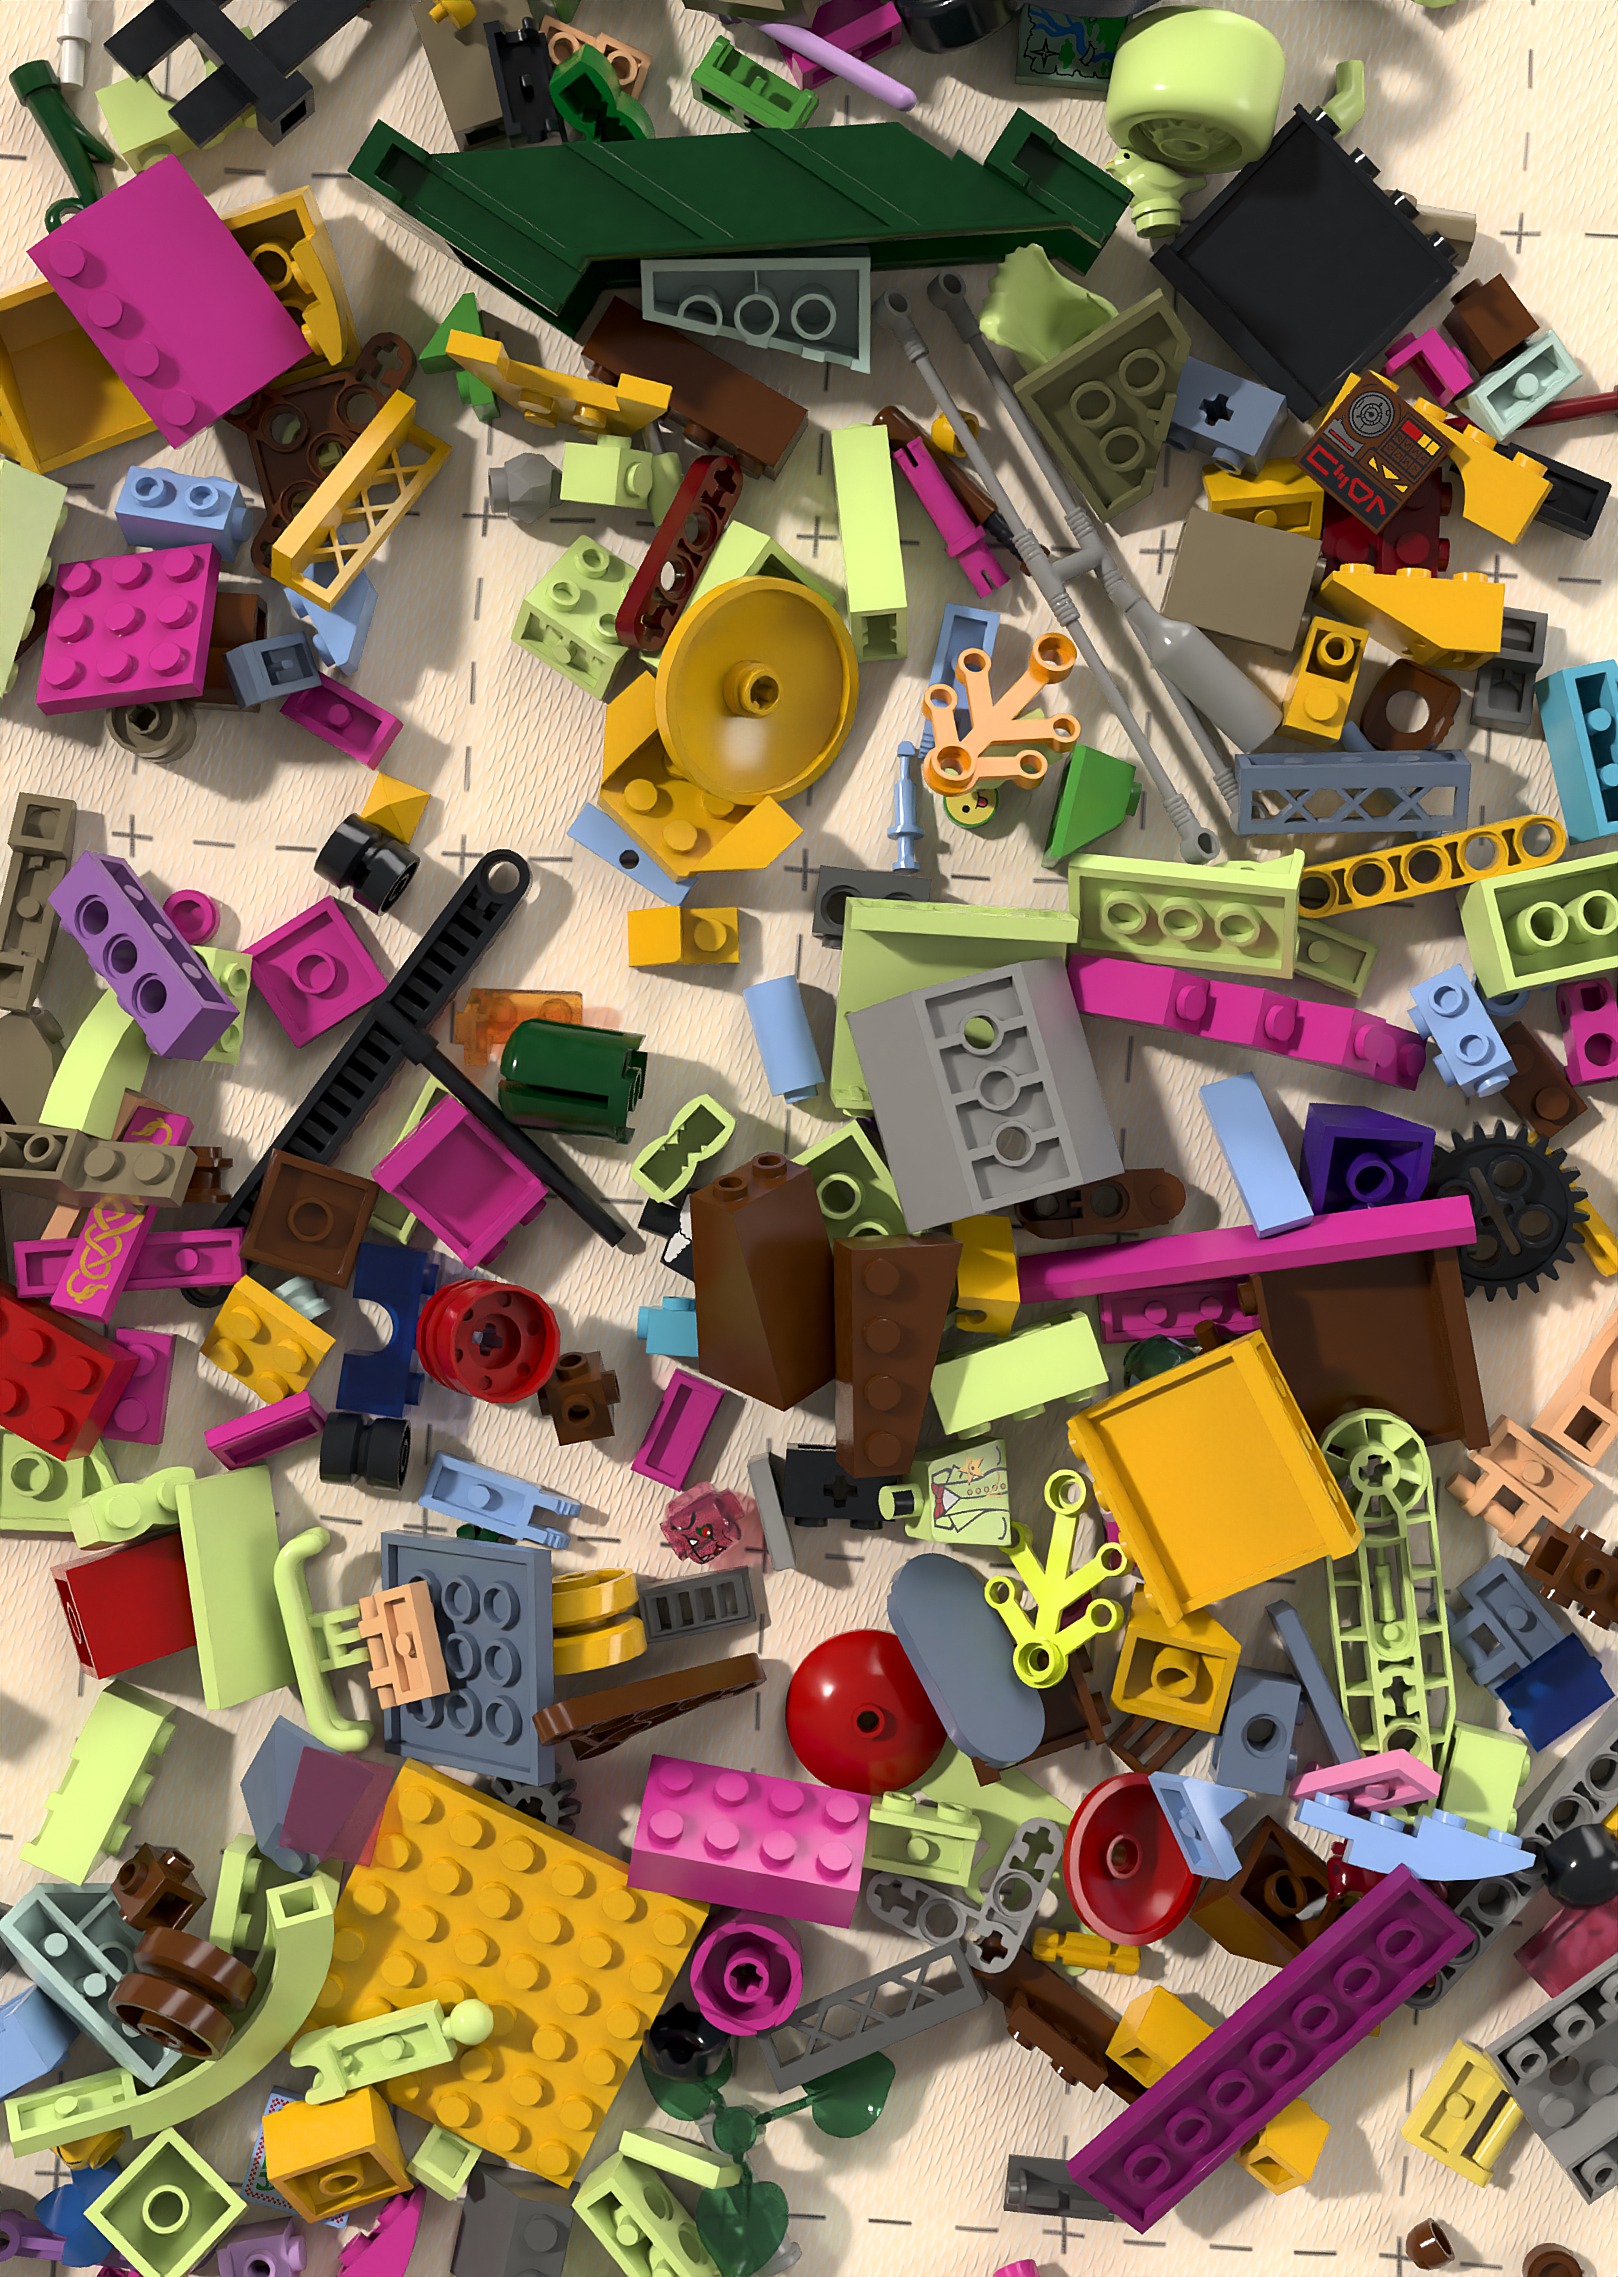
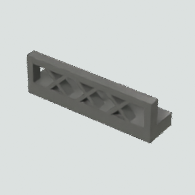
M956 1938L799 2007L783 2023L776 2027L774 2025L757 2031L755 2036L777 2090L781 2094L984 2005L989 1996L981 1977L975 1978L960 1941ZM951 1955L962 1984L941 1993L923 1986L930 1964ZM921 1968L916 1982L902 1977ZM891 1981L913 1990L907 2007L901 2011L888 2015L872 2008L879 1986ZM870 1990L865 2004L851 1999ZM919 1993L929 1997L926 2000L916 2003ZM838 2004L862 2013L856 2030L841 2037L821 2030L829 2008ZM819 2013L815 2026L801 2021ZM868 2016L878 2020L865 2026ZM788 2026L811 2035L805 2052L785 2062L781 2061L771 2036L772 2033ZM817 2039L827 2042L826 2044L814 2048Z

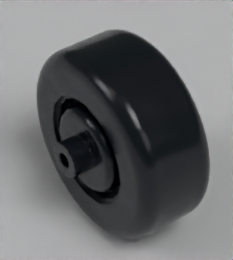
M895 0V8L913 45L920 51L928 54H948L976 45L1005 27L1025 6V3L1015 0Z

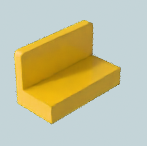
M1296 456L1267 459L1259 476L1244 470L1239 475L1222 470L1215 464L1202 466V481L1208 497V511L1313 539H1321L1324 489L1292 462Z

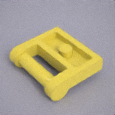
M1458 2038L1400 2132L1409 2143L1474 2184L1486 2188L1494 2176V2172L1491 2169L1524 2115L1511 2095H1509L1473 2153L1463 2152L1501 2090L1509 2092L1484 2054Z

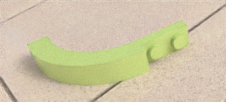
M319 1875L265 1890L268 1913L266 1933L260 1953L251 1969L257 1977L258 1985L245 2011L227 2015L233 2024L234 2033L221 2059L207 2061L182 2055L151 2088L121 2066L4 2100L14 2158L127 2125L131 2127L133 2140L156 2133L189 2119L218 2103L260 2072L286 2046L301 2027L313 2008L327 1976L334 1943V1915L322 1876Z

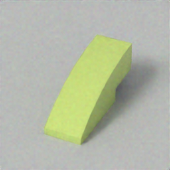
M112 987L100 998L85 1019L65 1053L50 1087L39 1123L50 1127L79 1129L87 1137L111 1141L125 1090L140 1093L151 1055L149 1053L150 1047L145 1039L147 1035L134 1017L126 1013L117 1002L118 995Z

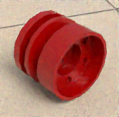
M462 1278L441 1287L426 1302L417 1322L416 1349L423 1368L437 1384L457 1393L475 1397L489 1403H515L535 1394L551 1377L560 1356L561 1333L553 1310L538 1294L518 1285L500 1283L488 1279ZM475 1331L483 1332L481 1343L472 1342V1336Z

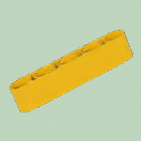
M1529 814L1468 828L1467 830H1459L1306 866L1303 868L1300 883L1308 877L1317 876L1325 881L1327 896L1322 904L1316 907L1307 908L1299 903L1298 914L1307 918H1322L1473 883L1487 878L1546 866L1555 862L1562 855L1566 846V834L1562 825L1555 818L1540 814ZM1541 824L1549 832L1550 843L1543 853L1531 856L1523 848L1522 837L1530 826ZM1485 837L1494 848V856L1486 867L1473 869L1466 861L1465 850L1473 839ZM1429 850L1436 856L1438 861L1437 872L1430 880L1417 882L1409 873V862L1415 853ZM1373 863L1381 870V886L1370 895L1359 894L1352 884L1354 872L1361 865Z

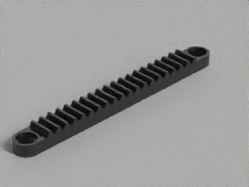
M497 849L488 852L480 859L210 1229L245 1227L246 1229L273 1148L326 1166H330L337 1159L341 1149L351 1140L355 1130L364 1122L366 1115L375 1107L382 1093L389 1088L393 1078L403 1069L408 1059L400 1052L403 1046L371 1014L387 999L418 1030L424 1027L430 1032L432 1025L441 1017L446 1006L455 998L459 988L466 983L473 969L480 964L484 954L494 945L498 935L505 930L514 913L528 896L533 883V874L530 865L521 855L509 849ZM501 862L514 864L520 874L517 887L506 894L495 892L489 884L491 869ZM247 1259L248 1276L260 1264L259 1262ZM223 1285L222 1289L214 1296L201 1293L197 1287L180 1288L183 1297L190 1304L199 1308H213L225 1303L234 1285Z

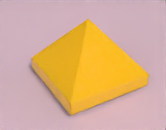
M379 772L360 816L380 829L382 834L410 845L431 794Z

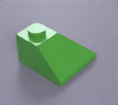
M1075 744L1065 761L1041 867L1054 868L1070 858L1072 852L1078 853L1118 828L1124 822L1125 815L1135 816L1142 790L1141 783L1133 782L1136 766L1088 746Z

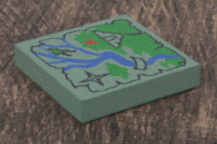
M1025 4L1021 10L1015 84L1108 92L1120 35L1133 20V15L1121 18L1074 17Z

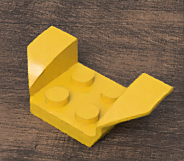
M646 670L606 708L603 769L597 804L674 883L693 878L698 873L765 869L804 830L770 795L757 806L735 804L700 790L680 773L666 752L660 737L655 713L656 679Z

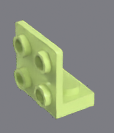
M581 535L523 599L510 639L602 701L613 688L624 658L631 650L623 646L618 639L615 630V619L638 570L588 536Z
M238 1833L225 1849L221 1866L209 1943L232 1956L237 1953L239 1948L260 1952L266 1933L268 1916L265 1890L304 1880L294 1873L281 1869L272 1859L262 1854L256 1837L253 1835ZM328 1849L310 1878L322 1876L332 1910L334 1911L339 1901L346 1854L343 1851Z

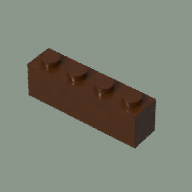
M616 295L581 352L585 369L589 371L587 377L590 381L618 387L621 373L672 386L673 390L667 412L656 418L658 422L663 423L666 417L685 428L682 434L693 444L706 451H711L716 446L737 461L736 463L740 465L743 474L759 480L763 474L775 482L809 425L807 409L668 326L643 319V312Z

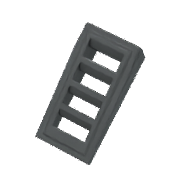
M748 1565L639 1583L637 1588L640 1616L643 1621L647 1644L679 1639L757 1621ZM733 1582L738 1611L727 1613L722 1584ZM711 1587L716 1615L705 1616L701 1588ZM689 1591L693 1619L683 1620L679 1593ZM666 1596L671 1622L661 1624L656 1598Z

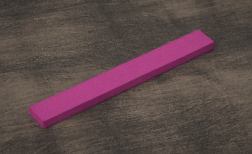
M1462 1195L1313 1216L1312 1223L1261 1239H1258L1253 1225L1021 1256L1019 1257L1018 1285L1021 1304H1032L1477 1243L1469 1196Z

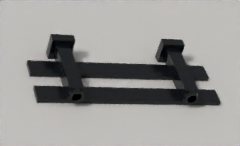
M154 0L103 45L108 54L137 83L187 39H190L218 69L168 111L170 119L201 150L253 105L256 111L258 131L275 147L315 112L314 90L309 81L298 70L287 79L285 77L374 0H297L251 40L221 11L233 0Z

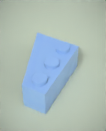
M36 1983L0 2005V2103L15 2094L25 2084L50 2073L68 2060L71 2055L67 2049L81 2033L77 2025Z

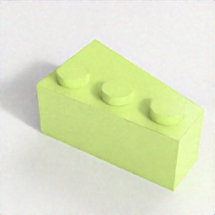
M116 1679L102 1690L69 1756L73 1759L58 1793L51 1791L44 1805V1808L48 1809L49 1813L41 1831L30 1843L26 1841L18 1859L81 1886L110 1855L118 1858L132 1831V1826L125 1824L133 1805L141 1807L153 1785L155 1776L147 1772L155 1754L163 1757L176 1733L177 1726L170 1723L177 1705L119 1679Z

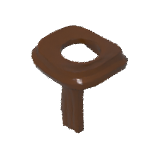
M1400 658L1383 673L1371 692L1360 718V731L1371 745L1379 751L1436 750L1448 734L1449 728L1454 725L1453 717L1461 702L1460 688L1452 680L1411 660ZM1400 691H1412L1424 698L1428 706L1429 715L1427 722L1422 729L1416 732L1404 733L1398 731L1391 726L1387 719L1386 707L1388 701L1394 694Z

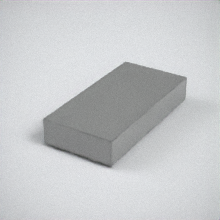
M765 1452L750 1456L747 1469L773 1569H776V1572L796 1567L797 1557L786 1516H783L784 1507L770 1453Z

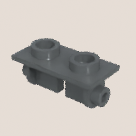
M1009 2154L1004 2211L1114 2222V2215H1116L1072 2180L1065 2165L1069 2160Z

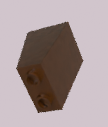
M765 1152L756 1155L750 1162L734 1171L717 1177L709 1185L689 1195L699 1373L785 1412L835 1379L833 1254L811 1169L786 1159L782 1154Z

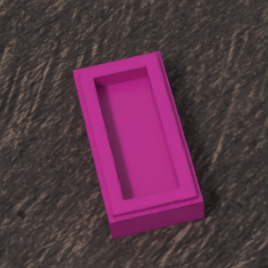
M676 1367L630 1470L681 1492L727 1389Z
M305 1390L205 1431L204 1434L208 1449L231 1471L322 1435L328 1413L311 1393Z

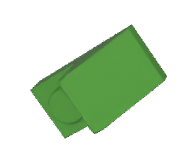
M474 292L463 294L419 356L418 361L425 374H435L463 368L445 352L451 329L486 338L482 311ZM466 369L456 372L462 405L472 404V408L479 421L500 418L497 394Z

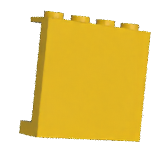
M1260 1329L1082 1408L1067 1421L1070 1428L1068 1430L1070 1446L1080 1461H1086L1095 1479L1093 1490L1096 1499L1104 1511H1111L1120 1529L1118 1533L1120 1547L1129 1562H1136L1145 1580L1144 1593L1147 1602L1154 1613L1162 1614L1168 1628L1177 1625L1184 1614L1325 1556L1331 1555L1334 1561L1355 1552L1363 1538V1534Z

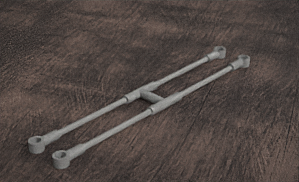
M944 269L928 284L927 296L936 308L946 311L963 342L970 344L1067 514L1064 519L1082 550L1054 563L1049 561L1032 529H1026L928 358L929 349L926 347L923 338L909 316L912 312L910 298L901 289L896 287L888 288L872 306L875 320L882 327L892 330L904 353H906L909 362L917 365L1013 533L1012 542L1015 544L1016 549H1018V553L1057 621L1060 622V626L1066 627L1166 801L1163 803V806L1166 808V812L1169 813V817L1182 838L1180 852L1183 859L1188 864L1203 866L1219 855V839L1213 831L1201 827L1184 795L1176 792L1078 620L1080 613L1063 585L1064 582L1094 570L1101 584H1103V588L1106 589V593L1109 595L1112 589L1125 579H1123V575L1096 528L1093 526L1092 521H1090L1084 507H1078L982 339L981 335L983 333L979 329V324L964 299L966 284L963 278L953 270ZM1122 611L1215 773L1213 780L1216 782L1219 791H1221L1232 812L1229 817L1232 831L1241 839L1248 840L1258 834L1239 835L1238 832L1239 785L1233 768H1227L1189 699L1154 666L1145 634L1125 614V611ZM1252 800L1251 819L1269 818L1265 807L1259 802Z

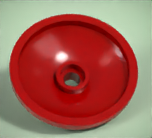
M865 1628L836 1634L818 1644L807 1654L797 1667L788 1687L785 1704V1723L790 1743L805 1768L815 1778L831 1788L871 1796L884 1795V1792L898 1791L912 1784L925 1774L936 1761L944 1747L948 1734L896 1633L881 1629ZM864 1711H873L879 1717V1721L875 1727L866 1729L859 1725L857 1721L858 1716Z
M1128 1772L1113 1776L1100 1783L1085 1797L1071 1820L1063 1851L1065 1887L1076 1914L1084 1925L1097 1936L1126 1946L1150 1944L1172 1932L1193 1906L1203 1877L1191 1873L1150 1784L1148 1776L1151 1774Z

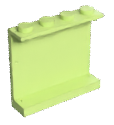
M846 897L830 1097L835 1108H843V1113L848 1116L860 1118L874 1117L847 1022V1014L911 991L1018 962L1062 956L1065 965L1067 943H1077L1079 920L1069 911ZM973 1018L966 1023L964 1035L966 1041L972 1047L987 1049L992 1045L994 1031L987 1021Z

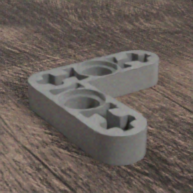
M1043 1817L1031 1818L1022 1823L1013 1837L981 1910L916 1877L885 1871L874 1876L868 1884L866 1892L867 1905L871 1912L879 1919L933 1947H938L956 1938L960 1939L966 1930L969 1915L979 1920V1923L972 1930L973 1932L983 1937H989L993 1930L998 1931L1003 1935L1001 1945L1008 1949L1005 1958L996 1955L991 1962H988L981 1957L984 1948L968 1940L964 1953L969 1965L987 1973L1001 1972L1008 1968L1015 1959L1064 1848L1063 1833L1057 1824ZM1040 1827L1047 1828L1050 1831L1048 1841L1055 1845L1053 1853L1042 1852L1034 1866L1035 1869L1045 1870L1042 1881H1038L1027 1870L1010 1867L1014 1856H1017L1023 1863L1025 1862L1030 1851V1845L1023 1841L1024 1835L1027 1831L1036 1834ZM1010 1878L1023 1879L1031 1888V1902L1023 1910H1009L1000 1900V1888ZM894 1879L902 1883L900 1893L914 1902L917 1900L918 1890L929 1895L928 1899L924 1901L918 1910L916 1925L905 1921L906 1916L912 1910L900 1904H895L890 1911L882 1907L884 1897L877 1893L880 1884L889 1886ZM945 1904L955 1911L958 1924L953 1934L947 1937H939L929 1931L926 1924V1916L929 1909L934 1905Z

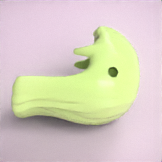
M1031 243L1027 248L1019 246L1014 253L1006 254L1005 262L996 266L997 274L988 281L990 294L982 300L984 307L977 313V318L980 321L979 329L986 335L988 340L995 342L997 346L1009 348L1024 370L1030 374L1119 314L1114 306L1105 298L1089 292L1060 275L1047 259L1043 247Z

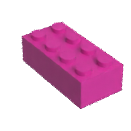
M652 1754L626 1887L849 1929L860 1888L872 1796Z

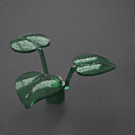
M641 2045L639 2055L643 2075L656 2103L668 2115L678 2120L694 2121L706 2113L712 2099L716 2105L714 2113L717 2116L712 2127L713 2139L721 2151L733 2155V2162L739 2166L743 2173V2180L740 2178L739 2184H735V2186L719 2189L706 2187L697 2202V2231L702 2244L716 2263L722 2277H749L756 2273L776 2253L787 2232L789 2207L783 2189L771 2181L753 2183L754 2172L746 2158V2153L756 2149L764 2140L766 2124L812 2105V2115L816 2125L829 2135L839 2138H851L867 2131L876 2123L881 2115L896 2074L894 2063L880 2051L874 2052L801 2084L804 2091L808 2094L807 2096L761 2113L757 2108L748 2104L727 2107L724 2096L718 2091L732 2076L733 2057L730 2046L723 2063L712 2077L704 2082L685 2084L664 2079L653 2072L646 2064Z

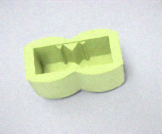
M703 1094L694 1098L677 1113L672 1121L668 1135L654 1140L640 1152L632 1165L630 1177L658 1203L671 1199L691 1183L698 1171L700 1161L714 1156L726 1146L736 1130L738 1120L710 1094Z
M182 1466L166 1468L133 1483L110 1486L73 1504L67 1510V1515L78 1549L85 1551L106 1549L135 1538L140 1534L157 1532L180 1523L174 1485L197 1480L193 1468Z

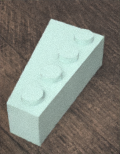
M811 246L641 258L643 319L711 336H725L745 341L747 345L764 349L770 347L799 354L802 358L822 363L824 361L848 366L851 370L870 374V252L868 246Z

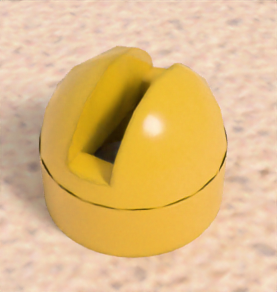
M959 410L977 441L979 433L977 416ZM942 412L931 426L933 442L946 454L958 458L966 457L965 449Z

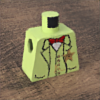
M978 1435L963 1440L957 1439L914 1453L910 1474L902 1475V1484L881 1488L879 1493L881 1514L887 1520L904 1518L907 1535L922 1540L980 1545H1011L1005 1439Z

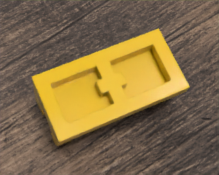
M977 1214L947 1223L951 1237L963 1243L955 1277V1306L967 1310L978 1309L984 1311L979 1315L956 1314L955 1325L965 1331L996 1334V1338H1008L1021 1302L1011 1218Z

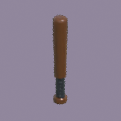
M891 405L883 408L874 418L872 426L887 424L889 448L896 452L904 447L914 465L918 466L917 461L906 445L918 436H921L923 444L972 522L976 526L981 525L992 536L996 537L998 542L1002 543L1006 549H1009L1010 553L1015 555L1022 563L1020 570L1030 577L1031 574L1012 542L1014 535L1002 514L999 513L995 502L900 409ZM1040 544L1041 548L1044 550V553L1047 555V557H1049V549L1043 544Z

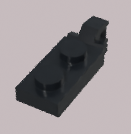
M1512 442L1506 446L1496 443L1493 451L1513 461L1519 451L1548 467L1542 478L1551 482L1554 486L1535 515L1534 520L1584 541L1592 537L1612 488L1611 483ZM1452 461L1449 470L1462 476L1457 465Z

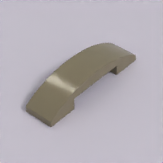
M19 792L7 842L13 853L0 904V1010L29 1014L44 979L61 919L48 901V898L70 871L77 807L74 800Z

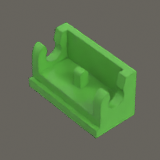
M722 35L717 37L701 64L691 76L693 98L747 132H750V129L780 127L783 130L805 128L819 106V99L815 97L816 94L807 88L801 91L735 50L734 46L730 44V40Z

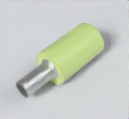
M655 419L640 430L646 452L652 453L651 470L653 482L648 493L649 503L647 509L650 518L654 521L655 529L658 531L684 480V475L678 453H666L659 423ZM693 513L688 517L685 526L695 521Z

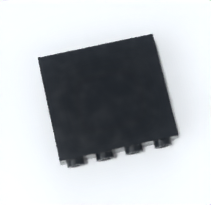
M1298 103L1293 108L1296 114L1273 137L1265 155L1258 161L1249 162L1170 245L1165 243L1149 261L1271 390L1286 396L1287 407L1303 424H1308L1339 394L1351 372L1358 375L1460 273L1451 264L1459 256L1456 250L1437 230L1428 239L1412 223L1420 215V212L1398 189L1388 197L1374 183L1373 180L1381 171L1358 147L1350 155L1340 147L1334 138L1342 130L1318 105L1309 114Z

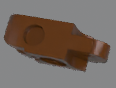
M1164 1168L1124 1169L1125 1173L1049 1194L1054 1196L1058 1203L1056 1211L1049 1216L1042 1215L1037 1210L1036 1204L1039 1197L1014 1204V1210L1017 1220L1026 1231L1039 1238L1055 1240L1169 1224V1220L1176 1217L1182 1211L1185 1205L1186 1192L1181 1181L1176 1176L1165 1172ZM1109 1185L1117 1192L1118 1206L1110 1215L1101 1217L1096 1215L1091 1209L1090 1197L1099 1186Z

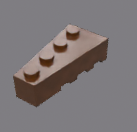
M944 1232L833 1238L836 1462L854 1479L910 1474L963 1247L961 1241Z

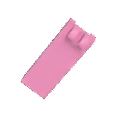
M1401 1748L1328 1768L1323 1767L1316 1761H1310L1304 1767L1302 1775L1294 1776L1291 1781L1288 1797L1295 1802L1300 1801V1799H1308L1314 1802L1316 1793L1321 1792L1349 1802L1347 1814L1357 1817L1369 1814L1372 1811L1377 1812L1438 1797L1442 1776Z

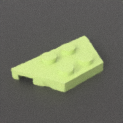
M0 1425V1529L73 1532L67 1510L73 1504L89 1495L120 1484L100 1438L90 1456L63 1462Z

